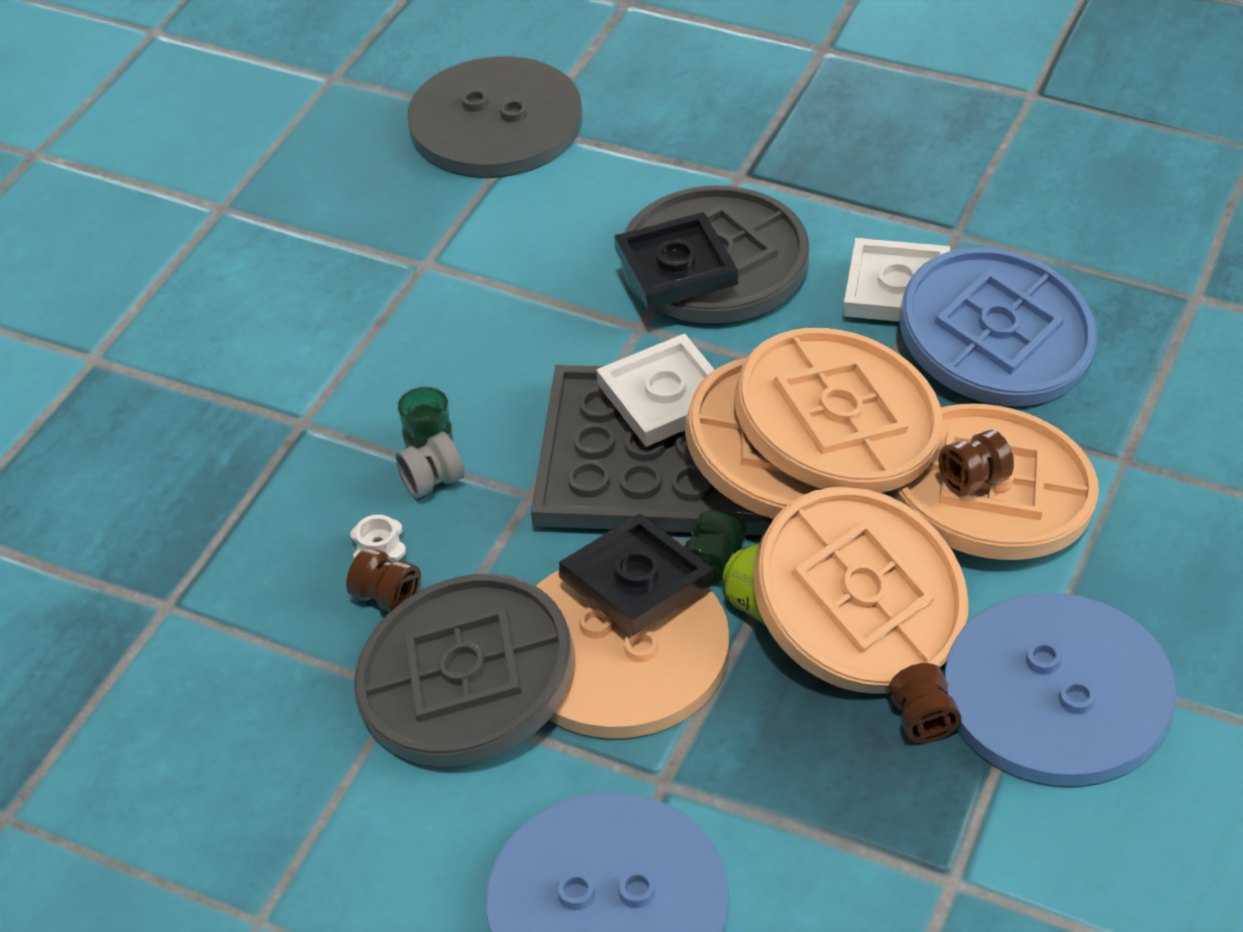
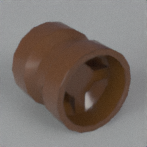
M993 429L973 435L969 443L961 440L943 446L938 457L942 479L946 486L959 496L978 491L983 486V483L991 485L1007 480L1012 475L1014 469V457L1011 447L1006 439Z
M366 547L360 551L350 566L346 588L351 596L364 602L374 599L382 610L390 613L400 603L418 592L421 583V572L412 563L405 560L390 561V557L386 552L375 547Z
M919 663L904 668L889 683L891 698L897 709L903 711L901 722L909 739L916 743L939 741L953 733L961 723V713L956 702L951 696L946 695L948 684L940 667L933 663Z

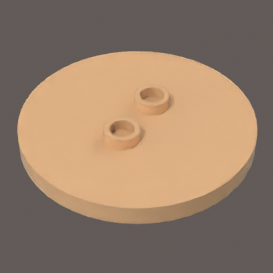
M802 328L780 333L758 345L747 357L735 388L734 399L737 418L752 445L763 457L786 474L821 489L849 487L882 493L900 488L912 482L927 469L934 457L943 433L942 410L934 390L924 376L909 361L889 347L868 337L848 331L830 328Z
M742 358L717 368L699 384L693 394L686 416L685 437L689 452L696 466L719 492L752 512L774 519L792 501L821 488L797 480L774 466L762 456L745 435L737 418L734 399L736 384L742 366L747 359Z
M958 404L941 408L943 433L938 448L927 469L912 482L889 491L892 498L904 503L924 517L941 534L950 548L984 558L1023 560L1055 553L1076 541L1086 531L1092 520L1098 500L1099 487L1096 472L1087 455L1070 437L1048 422L1012 408L988 404ZM993 429L999 432L1011 447L1014 457L1012 475L1007 480L989 485L983 483V486L978 491L967 495L959 496L954 494L946 486L939 470L938 457L940 450L943 446L963 440L969 443L973 435Z
M831 487L807 493L792 501L781 510L762 536L756 551L753 566L754 593L761 616L771 635L780 647L802 668L827 683L840 688L862 693L884 694L889 693V683L892 678L904 668L919 663H933L941 668L947 661L951 646L956 637L966 626L968 618L966 583L961 567L948 543L919 513L904 503L882 493L849 487Z
M559 570L550 574L536 585V587L553 599L562 611L570 629L575 649V666L568 691L555 713L549 718V721L578 734L598 738L624 739L649 735L668 729L693 715L712 697L719 687L728 665L729 628L724 609L710 588H707L632 636L560 579Z

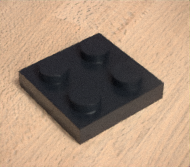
M704 211L614 235L615 250L647 310L738 285V269Z
M639 513L559 561V578L633 636L712 586L714 568Z

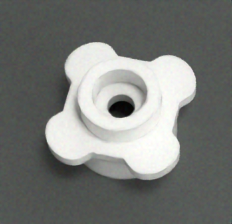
M371 515L362 519L350 533L351 540L357 545V550L353 554L354 559L364 548L375 547L386 552L390 557V561L400 560L406 553L405 545L399 540V535L402 533L401 523L385 515Z

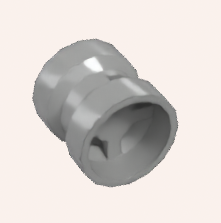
M445 432L428 438L425 446L420 448L410 446L395 454L396 464L402 480L415 499L432 493L434 486L441 482L452 484L463 479L465 475L460 455L453 441Z

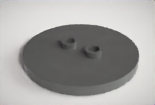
M492 56L453 65L427 80L417 90L410 102L408 124L414 146L423 157L436 166L467 176L500 177L535 169L563 153L573 143L580 131L582 103L580 93L573 81L555 67L529 58Z
M711 185L693 187L671 193L642 209L625 230V232L704 211L738 269V285L653 308L667 316L689 322L728 323L764 314L779 306L794 294L803 282L809 266L808 235L797 215L780 201L763 193L741 187ZM621 261L622 272L627 285L642 301Z
M473 574L451 578L422 589L407 598L388 613L371 633L359 656L355 672L354 684L357 705L373 736L386 749L403 759L436 767H453L481 762L505 753L521 744L537 732L555 713L564 699L572 680L575 666L574 642L562 611L555 601L538 587L515 577L498 574Z

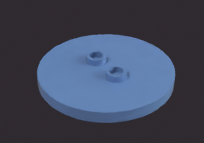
M985 247L963 248L932 258L923 264L909 280L899 310V323L903 339L910 353L920 366L933 378L951 390L990 404L1029 406L1061 397L1074 388L1084 377L1096 350L1097 329L1095 320L1087 302L1078 290L1062 275L1047 265L1031 257L1008 250Z
M1062 593L1030 594L1011 598L991 606L974 617L958 634L951 646L945 669V679L948 684L946 695L951 696L957 704L961 713V723L957 730L969 746L985 760L1009 774L1025 780L1053 786L1098 784L1118 778L1139 767L1155 753L1165 739L1171 725L1176 702V682L1173 669L1167 655L1157 640L1141 624L1122 611L1094 599Z
M617 792L593 793L567 799L544 809L525 822L504 844L496 857L487 883L486 912L490 932H725L728 919L729 893L727 875L723 861L711 839L699 825L681 811L666 803L637 794Z

